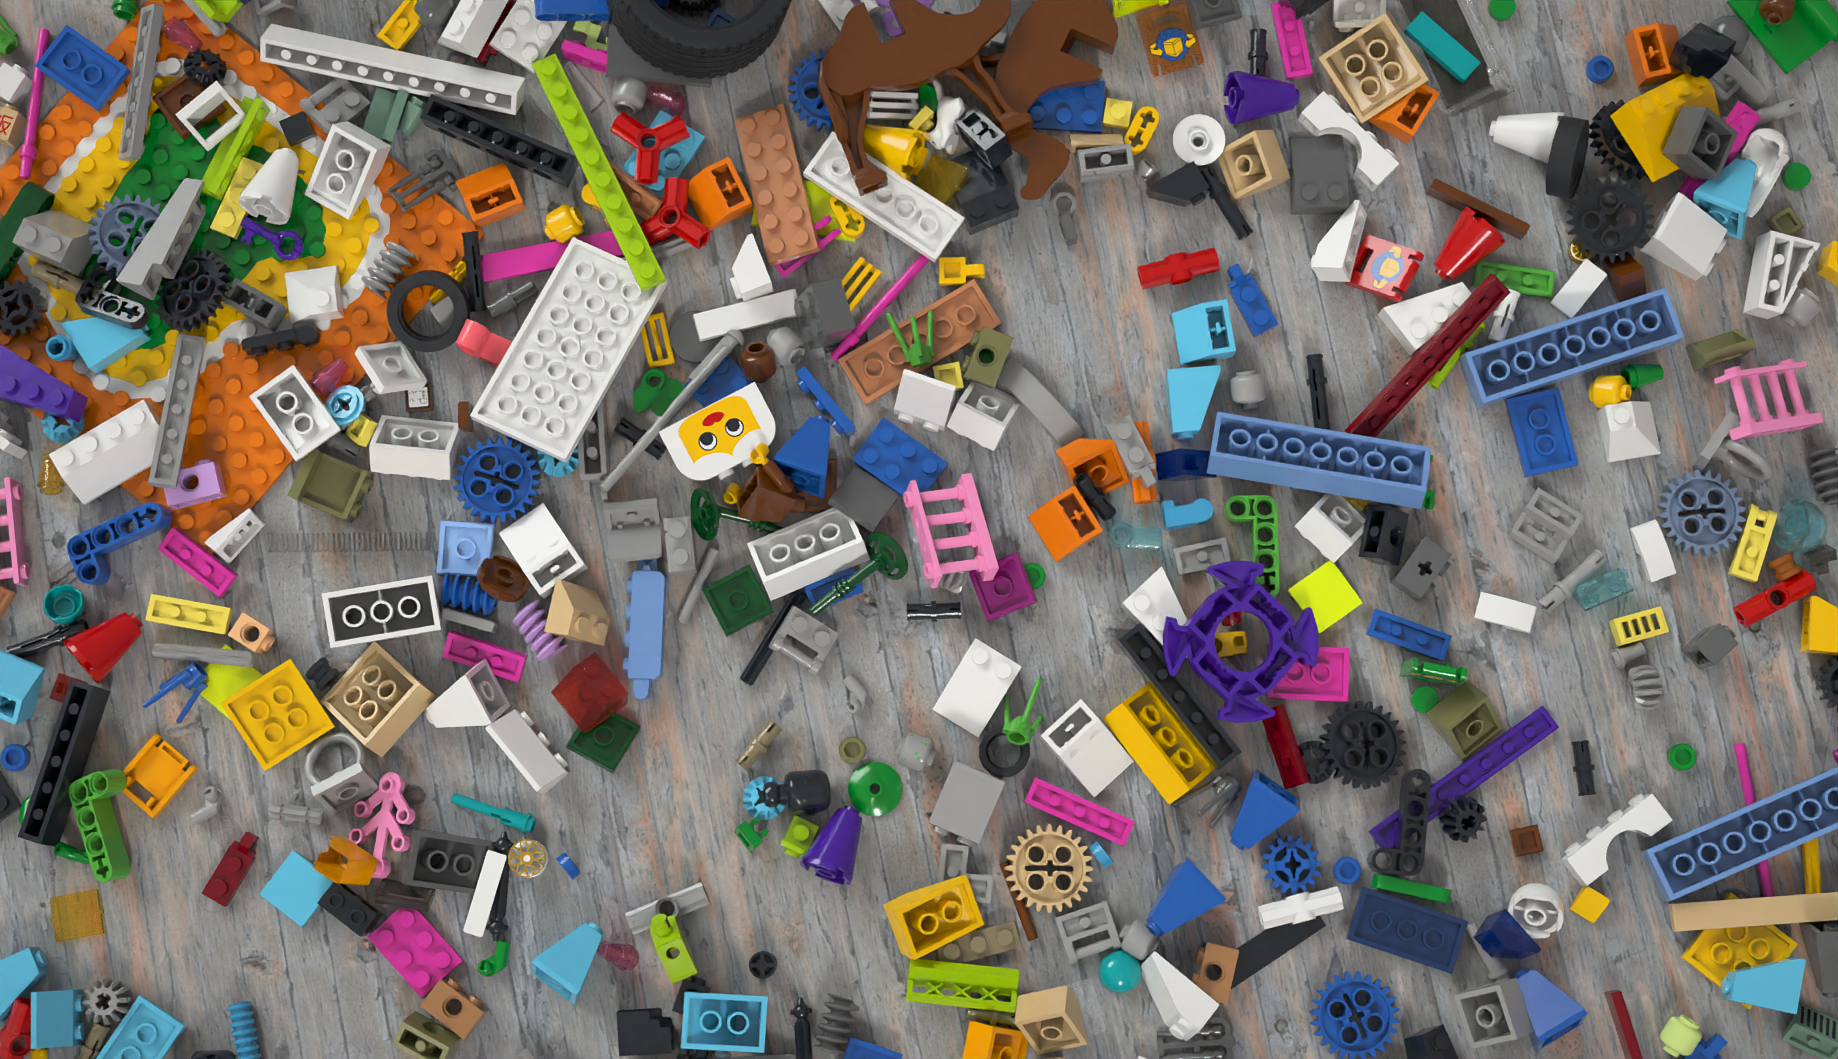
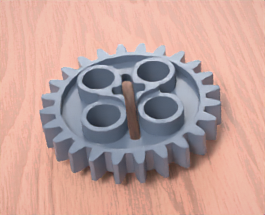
M126 194L123 202L115 196L114 205L105 201V210L97 208L96 215L98 217L92 216L90 223L93 226H89L88 233L93 236L89 237L88 244L95 245L92 248V254L100 253L97 260L98 263L108 262L105 270L108 271L115 267L116 276H119L146 236L145 228L152 227L161 214L159 212L160 203L152 207L150 206L151 198H148L143 203L141 202L140 195L136 196L135 201H131L129 195ZM128 217L132 222L125 224L119 218ZM142 217L143 222L138 234L134 239L129 255L125 257L123 253L129 238L133 233L138 218ZM109 240H119L122 245L118 247L113 246L109 243Z
M1697 469L1693 471L1692 476L1688 471L1683 473V480L1679 476L1673 479L1675 485L1669 483L1665 486L1669 493L1663 492L1659 495L1665 502L1659 503L1656 506L1663 510V513L1657 515L1656 518L1664 519L1665 523L1659 526L1660 529L1667 528L1668 530L1664 538L1673 537L1674 541L1671 545L1673 547L1682 544V553L1691 548L1692 556L1698 555L1700 550L1703 557L1709 555L1710 550L1715 555L1720 553V547L1724 550L1729 548L1728 541L1733 543L1738 540L1734 533H1741L1743 531L1737 524L1746 521L1744 517L1739 516V513L1745 511L1746 508L1738 506V503L1744 498L1734 496L1738 487L1729 489L1728 486L1731 480L1728 479L1721 482V473L1711 478L1710 470L1705 471L1703 476L1700 470ZM1709 492L1717 496V505L1709 502ZM1683 494L1691 499L1690 507L1682 503L1681 497ZM1698 509H1700L1701 512L1712 511L1715 509L1724 510V514L1710 513L1704 517L1701 514L1689 515L1685 517L1678 516V512L1692 513ZM1712 519L1719 521L1721 525L1720 531H1715L1712 528ZM1685 521H1689L1694 525L1693 534L1685 530Z

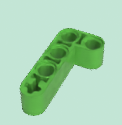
M1267 495L1233 496L1224 506V516L1232 523H1250L1251 562L1259 563L1258 559L1260 556H1267L1272 563L1270 568L1263 569L1262 577L1256 576L1255 583L1262 586L1265 582L1264 576L1272 574V576L1266 579L1267 587L1272 588L1269 594L1275 597L1280 588L1276 501ZM1233 503L1240 504L1243 507V514L1239 516L1232 514L1230 505ZM1257 504H1267L1270 508V514L1261 515L1257 511ZM1258 530H1267L1271 535L1270 541H1261L1258 538Z
M120 769L94 772L74 781L69 787V797L93 874L102 883L124 879L129 875L131 869L110 800L111 796L121 793L126 787V776Z

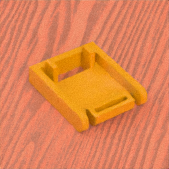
M155 734L123 770L127 783L122 792L152 818H157L198 770L195 765H191L185 771L190 761L166 740L157 747L156 745L162 739L159 734ZM137 781L155 797H151L146 803L130 787Z

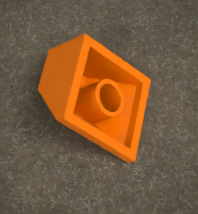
M1078 438L1055 450L1071 486H1074V478L1082 472L1083 474L1087 472L1093 482L1105 491V494L1130 482L1115 442L1112 439ZM1078 489L1079 493L1081 494V496H1082L1083 499H1084L1085 497L1083 496V494L1081 493V491Z

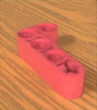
M466 319L455 344L461 351L498 367L512 341L491 333L488 328L475 321Z

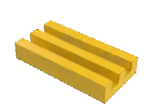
M862 257L857 260L841 281L844 289L862 266L864 267V270L845 293L848 300L869 272L873 274L850 303L851 313L882 274L879 269L874 268L872 264L866 262Z
M664 313L651 314L646 322L649 321L658 361L653 362L645 325L641 330L649 369L661 368L669 364L674 365L676 363ZM657 319L660 320L668 354L667 359L663 358L655 324Z

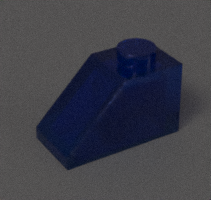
M1179 448L1155 454L1158 480L1176 482L1216 478L1215 474L1207 473L1210 451Z
M1506 909L1487 916L1473 936L1490 957L1521 960L1541 951L1537 943Z

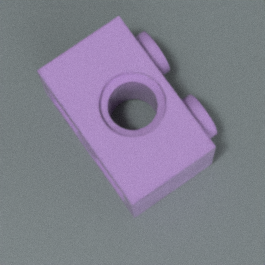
M207 459L195 462L194 467L185 469L184 466H181L177 489L164 488L167 505L177 510L227 497L220 465ZM194 477H198V486L190 490L188 486L189 481Z

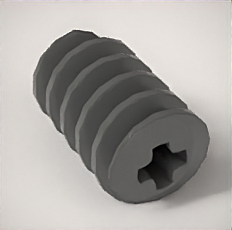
M1838 448L1818 450L1808 455L1809 459L1817 460L1810 465V469L1819 471L1812 475V480L1821 481L1813 486L1815 491L1822 492L1815 497L1816 501L1824 502L1821 506L1838 504V454L1835 453Z
M828 993L834 999V1002H825V1006L831 1011L830 1013L821 1014L827 1020V1023L818 1024V1027L824 1033L814 1035V1038L820 1042V1045H811V1047L831 1054H845L846 1050L840 1044L848 1043L849 1039L843 1033L852 1032L853 1029L847 1022H855L856 1018L850 1012L859 1011L860 1007L852 1000Z

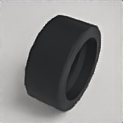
M998 726L990 729L983 736L979 745V758L982 766L990 774L997 777H1011L1018 774L1027 765L1030 758L1029 743L1019 745L1020 757L1013 766L1003 768L995 765L988 755L990 743L999 736H1007V734L1002 732L1004 726Z

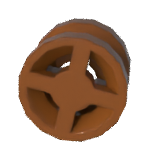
M1792 551L1767 563L1769 568L1775 571L1777 582H1781L1802 571L1801 566L1794 562Z

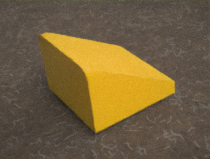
M1582 886L1569 909L1594 924L1611 900L1589 886Z

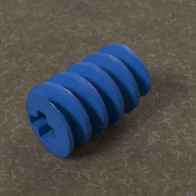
M450 572L445 575L441 588V602L443 606L447 607L452 602L453 608L458 609L462 605L463 610L466 612L473 608V613L479 614L483 610V614L486 617L493 613L499 600L481 588L478 580L474 586H471L470 577H467L465 582L461 583L460 575L457 574L453 581L450 580Z

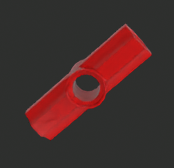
M1215 248L1190 254L1180 252L1167 256L1162 261L1137 267L1142 290L1169 283L1171 285L1186 283L1192 280L1193 277L1220 270Z
M1804 569L1733 607L1734 615L1738 622L1746 628L1817 590L1816 582L1812 575ZM1772 592L1779 596L1778 605L1773 604L1770 599Z
M28 997L15 999L8 1023L0 1031V1059H24V1056L31 1051V999Z

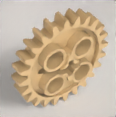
M1051 824L1046 825L1045 832L1042 831L1040 825L1035 826V834L1027 829L1025 831L1027 839L1018 836L1016 839L1020 845H1010V849L1015 852L1014 855H1007L1005 857L1012 862V865L1004 867V870L1011 871L1012 873L1005 880L1014 881V885L1009 889L1010 892L1018 890L1020 893L1016 900L1019 901L1025 897L1027 899L1025 903L1026 908L1035 903L1036 912H1039L1042 906H1045L1046 913H1051L1052 906H1055L1056 910L1061 912L1062 903L1071 908L1072 902L1070 899L1073 898L1076 901H1080L1081 898L1078 891H1088L1083 883L1092 882V879L1086 876V872L1093 870V867L1086 866V862L1091 860L1092 856L1083 855V852L1088 847L1082 846L1079 848L1078 843L1081 837L1072 840V830L1062 834L1061 825L1056 828L1055 832L1052 831ZM1032 847L1040 849L1042 853L1041 860L1037 863L1031 861L1028 855ZM1060 847L1066 849L1069 854L1068 860L1065 863L1059 862L1055 855ZM1049 861L1050 866H1071L1073 870L1071 872L1054 871L1048 876L1047 871H1026L1025 866H1044ZM1033 874L1038 875L1042 881L1041 887L1038 890H1033L1028 883L1030 876ZM1059 875H1064L1069 881V885L1065 890H1060L1056 886V878Z

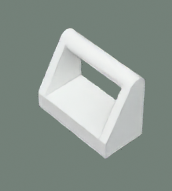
M217 81L175 114L207 151L240 126L246 117L242 109ZM227 100L237 114L204 140L193 126L223 101Z

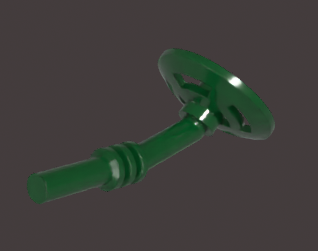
M704 487L696 488L691 496L690 512L693 525L697 534L705 541L713 540L716 537L721 517L746 523L749 528L754 526V530L759 529L761 533L765 531L771 534L783 529V527L769 521L755 522L751 519L739 518L738 510L716 504L711 492ZM703 496L705 501L703 502V505L699 508L700 499Z
M873 532L870 534L865 543L870 562L849 578H843L842 582L839 581L837 583L838 586H832L833 590L809 607L812 614L816 616L837 599H843L844 595H849V591H854L853 587L876 570L892 580L903 578L908 572V560L899 543L884 532ZM872 541L878 542V544L870 547ZM886 545L893 551L897 559H894L892 552L886 548ZM896 568L898 569L897 574H891Z

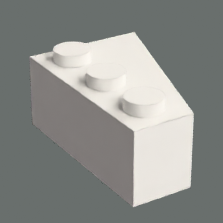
M1461 282L1384 307L1378 316L1411 356L1424 346L1472 293Z
M1162 566L1120 606L1137 625L1139 623L1162 651V635L1166 616L1176 618L1178 625L1181 626L1187 621Z

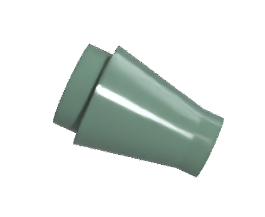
M414 96L411 97L410 101H406L398 130L412 137L413 133L423 122L420 116L427 103Z

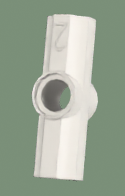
M1337 886L1313 893L1304 892L1286 897L1285 900L1257 907L1263 930L1288 923L1293 925L1316 919V916L1344 909L1342 897Z

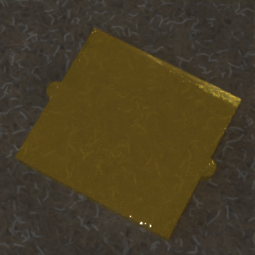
M933 154L924 169L919 171L920 175L914 185L947 206L956 190L960 189V184L968 174L969 169Z
M98 889L49 898L52 913L50 922L53 923L56 943L105 934L102 919L104 910L101 909Z

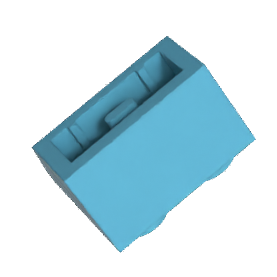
M1227 299L1200 303L1171 314L1180 366L1232 358L1234 356L1236 347Z
M0 650V719L17 725L33 717L46 668Z

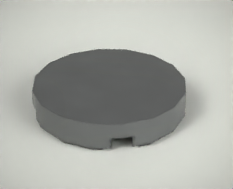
M698 310L689 311L679 316L673 323L669 335L671 346L677 356L685 362L693 364L701 363L723 338L721 336L700 342L693 319V314L703 312Z

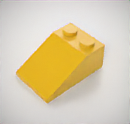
M966 875L905 893L883 904L901 954L912 960H916L984 925Z

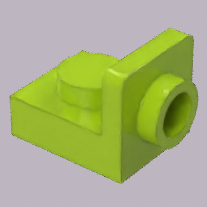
M794 815L788 831L780 844L785 847L784 853L797 859L800 854L804 855L811 846L819 826Z

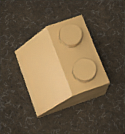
M1254 130L1225 146L1218 158L1233 200L1271 189L1291 178L1273 130Z
M556 579L544 632L580 643L604 646L610 619L597 592L561 579Z
M1068 985L1017 996L1015 1024L1038 1055L1088 1044V1036L1079 1001Z

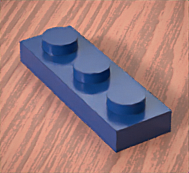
M803 366L796 372L799 379L796 382L805 394L811 393L816 399L813 404L822 415L827 413L831 417L832 421L830 423L839 435L844 433L847 438L856 432L853 423L808 369Z
M1376 608L1373 610L1365 634L1440 662L1444 661L1452 638L1449 634Z

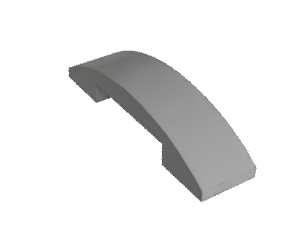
M1011 357L1003 365L998 382L1020 401L1060 447L1081 438L1085 434L1052 394L1017 360Z

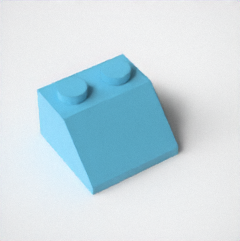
M82 989L31 992V1049L82 1044V1039L85 1037V1024L82 1023V1012L85 1010V1005L82 1002L85 1000V996L82 995Z

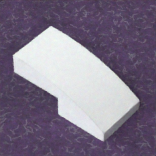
M1585 259L1549 304L1569 319L1573 318L1607 274L1588 259Z
M1652 520L1630 528L1637 554L1641 555L1647 580L1654 582L1676 574L1671 554L1657 521Z
M1481 592L1474 618L1502 625L1507 629L1530 634L1537 607Z

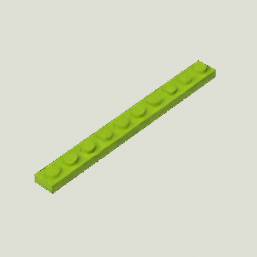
M556 54L532 63L531 65L641 292L666 282L665 276Z

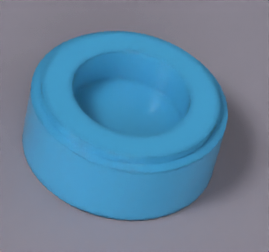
M1098 840L1090 846V850L1104 868L1114 863L1111 856Z

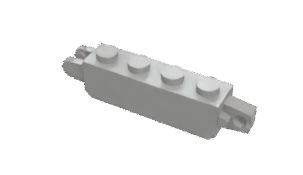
M605 396L578 442L580 479L584 484L586 503H592L593 492L591 484H601L610 474ZM600 490L602 502L609 501V491Z

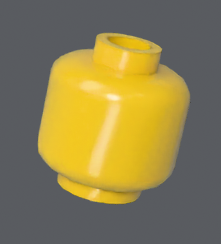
M564 204L546 215L544 230L551 240L556 239L563 244L573 237L575 238L582 234L585 220L577 207Z
M1599 375L1589 386V399L1599 409L1606 405L1629 401L1632 394L1631 386L1627 385L1625 378L1621 375Z

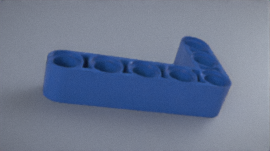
M534 0L535 18L539 21H612V16H610L608 11L609 5H607L606 0ZM654 0L666 12L670 0Z

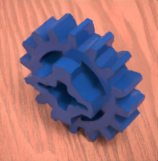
M1287 835L1286 842H1283L1281 838H1277L1276 847L1271 844L1267 846L1271 853L1262 855L1268 861L1267 864L1261 865V868L1268 869L1269 873L1264 876V879L1272 878L1273 882L1270 887L1275 888L1280 885V893L1282 894L1287 891V888H1290L1291 895H1296L1298 887L1302 892H1306L1305 884L1308 883L1312 886L1316 884L1312 876H1320L1321 873L1315 870V866L1321 865L1322 862L1315 861L1314 857L1319 852L1318 850H1309L1312 845L1311 842L1303 845L1301 836H1298L1294 842L1292 836ZM1295 847L1302 850L1308 859L1301 858L1297 854ZM1284 848V855L1281 859L1274 861L1276 854ZM1290 857L1293 862H1297V867L1293 868V873H1291L1290 868L1285 867V863L1290 861ZM1304 869H1308L1306 876L1298 882L1299 874ZM1275 871L1283 873L1286 876L1287 883L1282 881Z

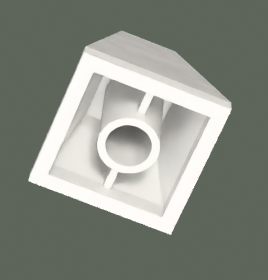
M483 659L426 708V717L436 728L484 726L495 721L511 705L487 660Z

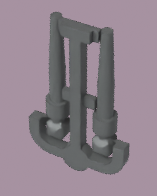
M431 150L424 154V158L429 163L419 166L418 170L389 188L387 192L392 195L404 212L434 194L441 193L446 189V186L454 192L458 187L451 175L446 176L443 181L433 184V187L430 182L445 173L452 174L456 181L462 179V175L457 170L456 161L448 159L440 150ZM439 158L443 162V167L425 177V175L432 172V169H437L440 166ZM417 178L420 179L419 182L400 194L396 191ZM425 186L428 189L408 204L405 203L404 198Z
M1211 1017L1213 1026L1204 1025L1193 1036V1041L1163 1043V1036L1174 1035L1169 1030L1157 1031L1159 1059H1223L1225 1052L1221 1048L1215 1049V1051L1203 1049L1200 1052L1199 1046L1223 1045L1227 1049L1226 1059H1232V1048L1236 1044V1039L1231 1034L1229 1022L1222 1017ZM1217 1023L1224 1025L1225 1035L1222 1039L1199 1040L1198 1035L1209 1036L1211 1033L1220 1035L1223 1028ZM1194 1047V1052L1164 1055V1049Z

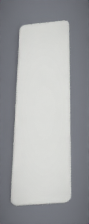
M490 850L487 851L464 926V932L478 937L483 936L506 861V855Z

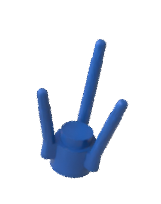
M193 662L183 671L159 686L161 691L143 703V707H149L180 684L188 690L195 688L196 690L176 720L177 723H181L200 693L208 687L204 682L209 677L207 672L198 663Z

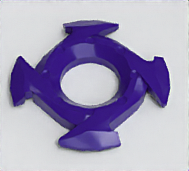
M1227 561L1208 567L1206 569L1207 574L1225 586L1210 594L1183 626L1178 625L1176 618L1168 616L1165 618L1162 635L1163 653L1169 675L1175 676L1186 657L1194 672L1224 700V707L1218 709L1217 719L1245 723L1257 722L1273 717L1276 712L1255 698L1265 695L1272 690L1299 658H1301L1303 665L1316 667L1319 641L1318 627L1312 609L1310 607L1305 608L1294 625L1295 621L1288 610L1260 584L1255 583L1256 576L1263 573L1264 564L1250 561ZM1237 611H1244L1257 616L1267 628L1270 639L1266 658L1257 668L1248 672H1239L1227 667L1221 661L1215 649L1217 627L1226 616Z

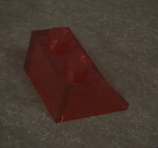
M596 652L574 666L551 691V694L583 734L628 703L627 690Z

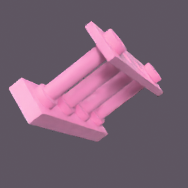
M1787 359L1778 362V365L1741 370L1740 366L1724 370L1725 375L1714 379L1715 384L1730 382L1741 419L1738 422L1740 427L1729 430L1732 441L1803 430L1824 422L1821 412L1809 414V410H1805L1794 371L1806 367V361L1794 362V359ZM1784 374L1794 409L1792 415L1791 412H1787L1777 375ZM1760 377H1766L1777 414L1775 419L1773 415L1769 414ZM1748 379L1759 416L1757 422L1755 418L1751 417L1741 380Z
M972 473L961 474L954 488L919 492L916 480L910 481L907 490L903 494L905 506L909 507L924 560L923 573L925 578L929 579L931 589L937 588L942 574L976 570L980 572L982 581L993 580L999 566ZM948 499L960 501L962 508L960 512L930 516L925 515L922 505L925 502ZM959 522L967 525L968 535L932 540L929 526ZM969 546L974 550L975 559L939 564L935 551Z
M6 477L4 478L5 488L0 489V500L6 499L7 515H0V526L8 525L10 541L0 542V553L11 551L12 567L0 569V580L13 578L14 584L24 587L28 586L27 579L30 578L31 573L29 564L25 559L20 500L23 499V490L17 480Z

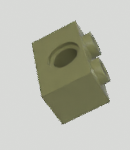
M985 326L981 327L980 331L975 330L970 345L974 346L970 356H965L960 370L964 371L962 377L991 389L995 388L1014 337ZM982 349H987L992 354V360L989 364H984L979 360V352Z
M415 1011L401 1022L392 1045L417 1059H453L462 1038L448 1028Z

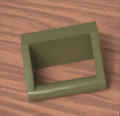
M1737 329L1687 345L1685 349L1695 372L1743 357L1754 350L1756 344L1751 337Z

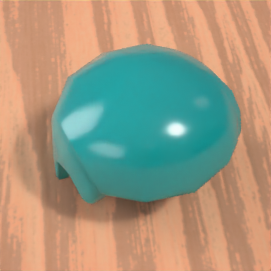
M71 584L56 586L46 593L43 599V610L45 615L57 624H72L80 619L85 611V598L82 591Z
M1118 950L1101 960L1097 974L1100 983L1108 991L1124 993L1133 989L1139 983L1142 969L1137 958L1123 950Z

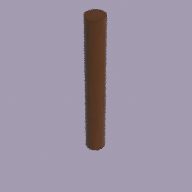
M1010 861L999 864L1005 879L1012 875L1011 871L1004 870V867L1011 865ZM1006 881L1008 889L1014 885V881ZM1018 890L1011 891L1012 900L1028 941L1038 938L1029 911L1025 907L1024 898L1017 901L1016 898L1020 892Z

